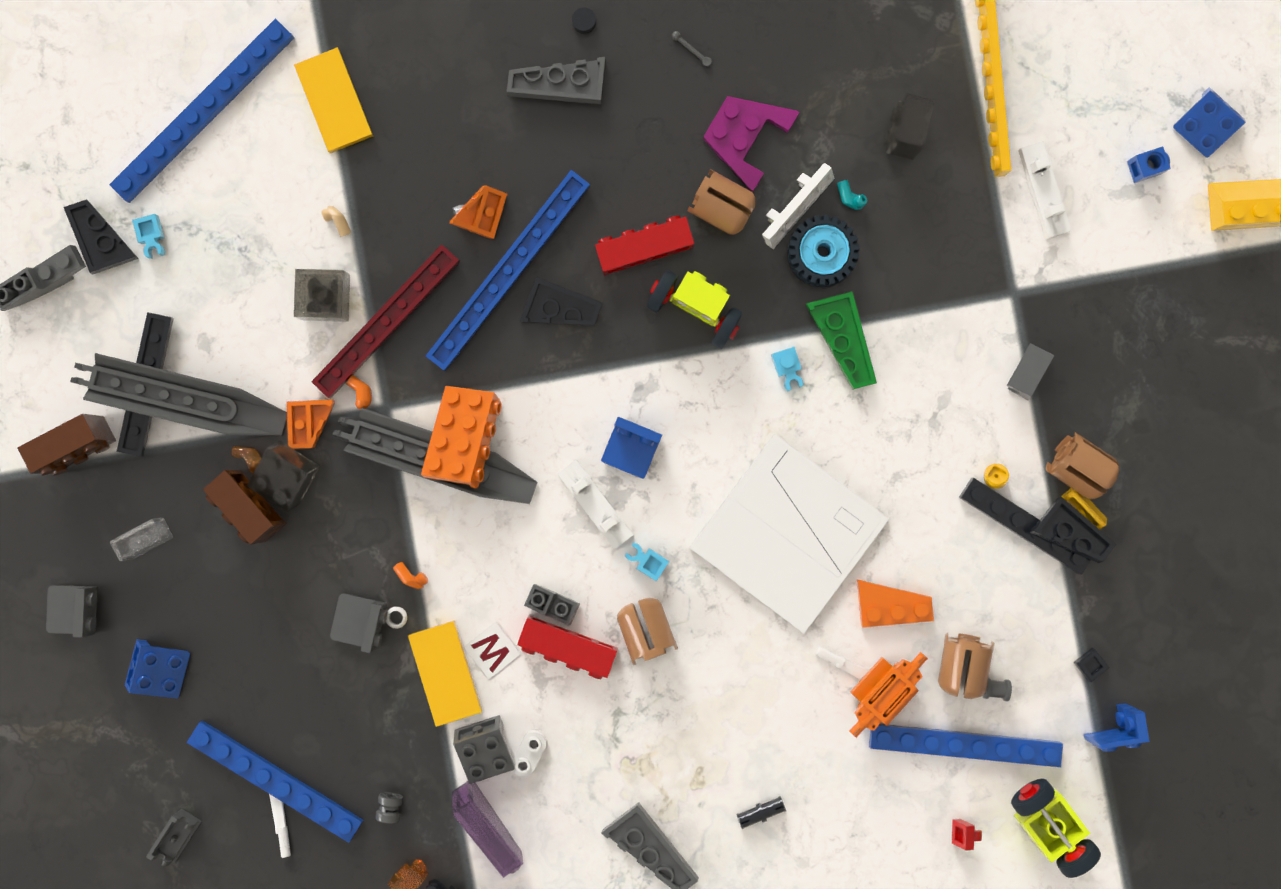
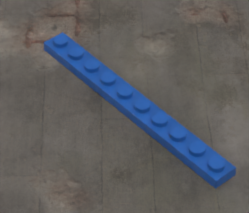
M275 18L109 185L126 202L130 203L294 39V36Z
M572 170L567 174L426 354L428 359L444 371L449 368L589 189L590 184Z

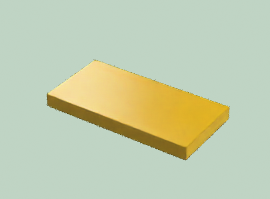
M338 47L294 64L329 153L373 137Z
M455 620L409 634L408 638L435 726L437 727L481 713V704Z

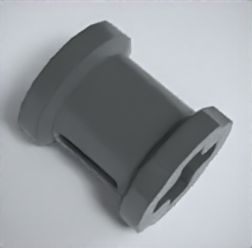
M988 677L987 689L983 698L995 697L1002 698L1003 701H1009L1012 693L1011 681L1007 679L996 681Z

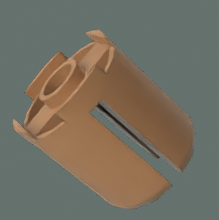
M710 169L708 175L711 177L705 176L695 194L696 196L692 203L695 207L689 206L687 211L728 234H737L744 228L755 208V196L751 191Z
M1076 432L1074 437L1067 435L1055 448L1057 454L1052 464L1047 462L1045 468L1048 473L1089 499H1096L1107 493V489L1114 485L1119 474V464L1114 457Z
M645 598L638 601L654 649H650L633 603L624 606L617 614V621L633 665H636L635 660L643 657L644 661L666 654L665 648L673 645L675 650L678 649L662 604L657 599Z
M946 633L938 678L941 689L949 695L958 697L965 652L970 650L963 695L966 699L983 696L987 689L995 643L991 641L990 646L981 643L980 637L959 633L958 638L948 637V633Z

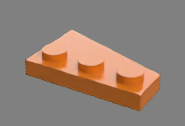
M857 579L861 627L934 621L932 597Z

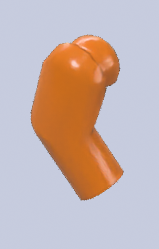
M352 375L346 384L356 391L357 401L355 405L360 410L361 408L367 409L372 401L371 388Z
M403 562L393 567V570L405 585L421 589L424 588L423 585L428 583V578L424 573H418L417 576L412 575Z

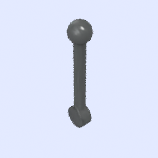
M678 31L672 33V39L679 41L702 61L704 67L711 65L710 57H704L681 37Z

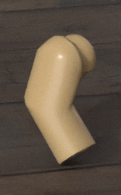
M328 206L327 209L322 210L321 213L324 220L327 222L330 220L334 221L340 237L351 233L344 215L334 206Z

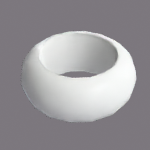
M392 607L388 610L386 623L390 627L398 629L406 624L407 613L403 608ZM393 611H398L402 614L403 620L400 624H394L391 621L390 615Z

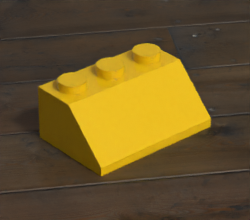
M1281 179L1208 184L1211 231L1281 227Z

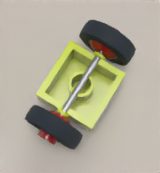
M667 270L660 281L656 280L650 290L652 295L647 307L658 313L662 306L670 299L672 304L714 327L717 325L715 329L716 335L711 344L722 349L729 338L733 340L740 328L737 326V323L742 316L740 310L732 307L728 314L719 321L718 317L730 297L726 293L727 289L717 283L714 286L705 281V276L694 271L693 274L690 272L686 273L674 294V285L678 276Z
M1046 779L1034 780L1016 792L1011 800V804L1017 812L1014 817L1040 852L1051 863L1057 859L1056 864L1063 875L1068 878L1081 876L1098 863L1101 857L1099 848L1092 840L1084 839L1091 833L1062 794L1056 791Z

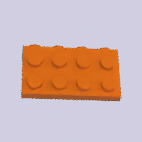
M445 386L421 472L424 478L469 484L472 488H478L479 483L484 478L483 468L485 460L490 455L489 445L491 437H494L496 432V418L502 409V403L494 392Z

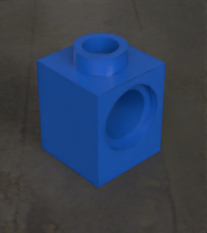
M1163 146L1138 154L1127 161L1134 183L1161 175L1171 169L1170 157L1165 152ZM1148 160L1152 161L1154 169L1149 167Z

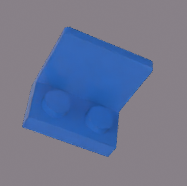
M1209 87L1202 93V98L1173 125V128L1201 154L1208 158L1242 127L1246 121Z
M617 417L601 462L644 479L662 434Z
M137 639L125 681L127 691L132 694L178 698L190 653L183 650L153 647L149 645L147 640Z
M1126 703L1116 705L1115 719L1120 727L1119 729L1083 734L1086 741L1105 752L1115 751L1119 746L1136 748L1140 747L1141 743L1150 742L1145 712Z

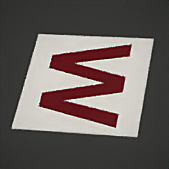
M496 622L463 647L488 680L521 655Z

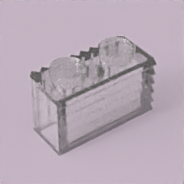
M152 518L111 540L110 544L119 561L134 560V558L147 553V551H151V549L164 544V542H168V540L173 538V535L163 518Z

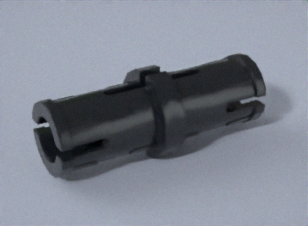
M781 796L762 805L758 803L756 807L736 815L741 828L744 829L760 821L764 823L767 821V818L786 812V808Z

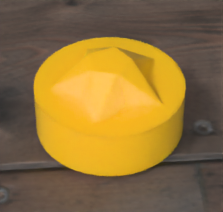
M1001 464L989 465L984 473L985 483L994 489L1004 487L1009 479L1007 468Z

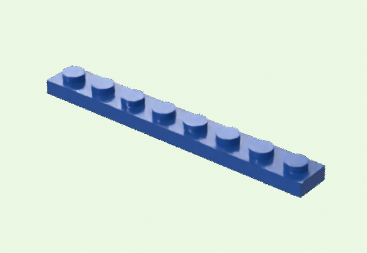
M204 721L199 722L186 742L348 843L352 840L363 822V819Z
M879 724L874 731L870 730L869 748L1061 767L1063 743L1059 741Z

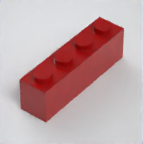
M677 215L668 218L666 223L660 225L654 222L645 225L644 230L635 232L634 229L621 233V237L612 239V236L598 240L599 243L595 244V248L604 276L693 249L694 241L687 218H680Z
M530 615L525 621L517 643L518 646L522 647L521 651L531 655H534L535 652L544 655L543 658L547 661L557 663L559 660L567 663L566 667L579 671L581 668L589 671V676L600 680L602 677L608 678L618 650L615 646Z

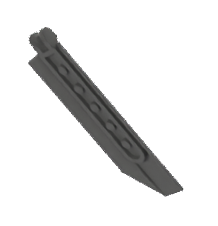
M95 353V365L93 367L75 362L74 368H77V370L92 372L89 381L79 377H71L70 380L71 383L88 386V391L84 395L83 400L226 435L282 436L287 412L243 389Z
M361 408L357 421L345 417L339 418V424L353 429L352 434L339 430H334L333 437L349 442L344 448V452L424 478L421 472L433 431ZM490 451L489 458L485 460L483 468L484 478L479 483L478 488H472L469 484L425 478L478 497L530 504L538 483L502 456Z

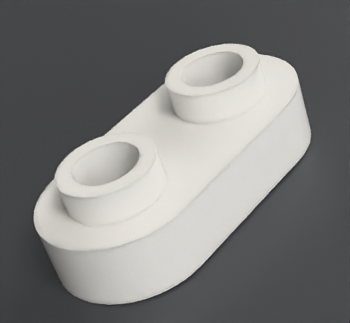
M531 730L524 736L513 758L515 765L513 772L517 776L528 777L534 772L547 744L546 736L541 731ZM536 740L538 747H531L530 741ZM526 762L528 767L526 769L520 768L519 763Z

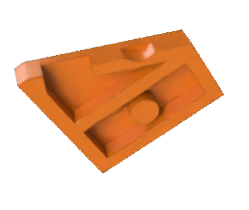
M487 185L482 186L450 220L449 224L486 238L494 239L507 193Z
M335 400L287 402L288 449L315 448L333 409Z

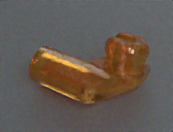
M241 446L232 447L231 456L243 458L247 466H249L248 470L250 472L258 473L261 471L263 461L257 450Z

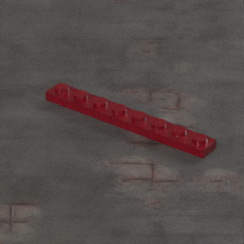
M441 244L311 382L326 397L331 399L460 261Z

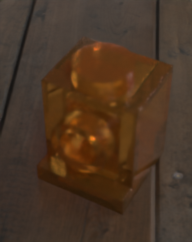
M419 859L414 860L410 865L405 863L390 878L387 885L391 889H417L428 875L427 868Z

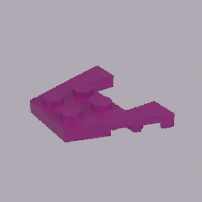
M727 96L703 139L719 158L731 168L735 176L739 177L746 185V188L753 193L764 173L746 163L744 158L766 122H770L788 133L800 112Z

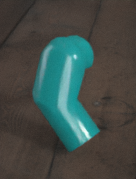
M848 180L837 183L841 201L844 205L855 210H860L866 206L867 197L863 194L857 195L852 193Z

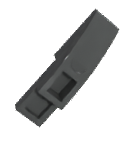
M69 245L34 268L26 267L0 284V310L6 311L30 302L73 280V275L86 267L77 247Z

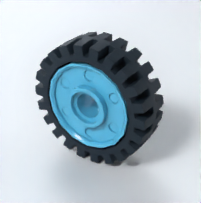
M829 215L814 216L804 221L792 234L787 249L788 263L791 265L792 272H795L796 277L799 280L802 279L803 283L822 288L834 286L846 279L855 268L859 258L858 251L860 250L859 244H857L858 238L853 234L854 230L848 227L844 220L841 222L838 220V217L834 216L832 218ZM823 246L827 248L829 255L827 257L820 256L817 251L818 247Z

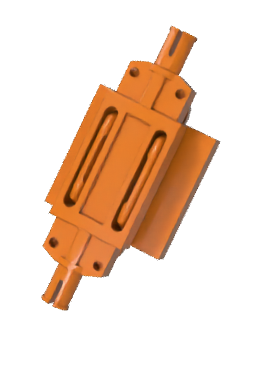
M919 652L912 662L902 659L892 666L881 657L850 691L860 703L854 712L859 721L849 732L857 738L865 728L874 731L881 722L888 726L919 691L915 685L923 676L918 669L928 658Z

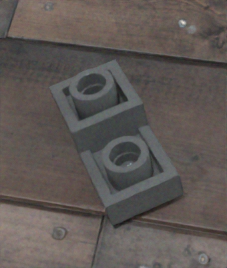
M533 584L524 606L544 616L552 617L568 626L572 624L580 603L537 584Z

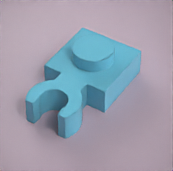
M152 214L132 220L138 243L146 244L143 250L144 255L149 259H153L152 250L154 248H157L159 255H165L164 247L158 242V240L164 239L159 216Z
M795 347L771 354L778 377L783 375L786 377L784 382L785 389L787 391L791 390V380L797 381L799 388L802 387L803 380L800 376L796 375V371L802 368Z
M632 543V546L637 549L638 553L635 556L626 553L625 557L630 561L640 562L636 569L657 581L669 561L650 548L645 554L642 552L639 544Z

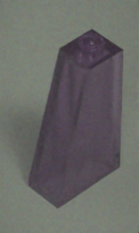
M467 781L452 791L453 816L504 878L508 874L519 870L521 865H523L522 851L476 782L470 784Z

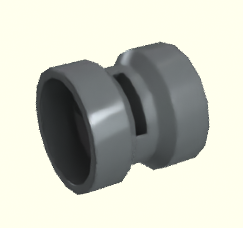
M392 792L380 793L378 797L380 806L376 811L375 819L382 823L399 822L400 812L398 810L399 806L402 805L403 796Z

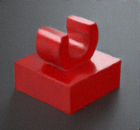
M952 819V844L966 851L974 850V841H982V831L975 830V825L962 819Z

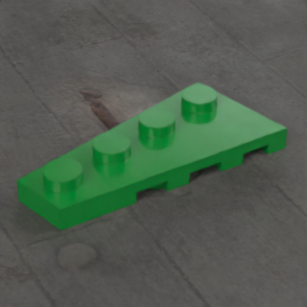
M853 292L807 303L808 311L852 390L876 384L877 381Z

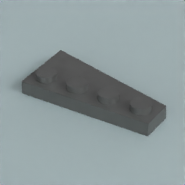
M599 57L597 60L587 62L585 59L577 60L576 63L566 65L556 63L552 64L551 67L544 68L535 66L509 70L507 96L601 104L605 57Z
M639 802L602 830V835L607 839L611 838L618 844L617 846L621 850L630 853L643 867H648L655 873L658 879L671 889H688L698 882L699 877Z

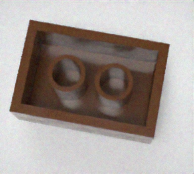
M80 414L17 447L30 474H41L42 476L53 474L56 476L68 470L67 466L73 463L77 465L87 461L90 454L94 452L98 454L110 448L109 445L114 443L116 439L104 416Z
M224 470L203 488L207 494L206 499L208 502L223 512V519L228 524L236 527L239 531L237 533L238 536L247 544L252 545L266 542L287 524L241 470Z

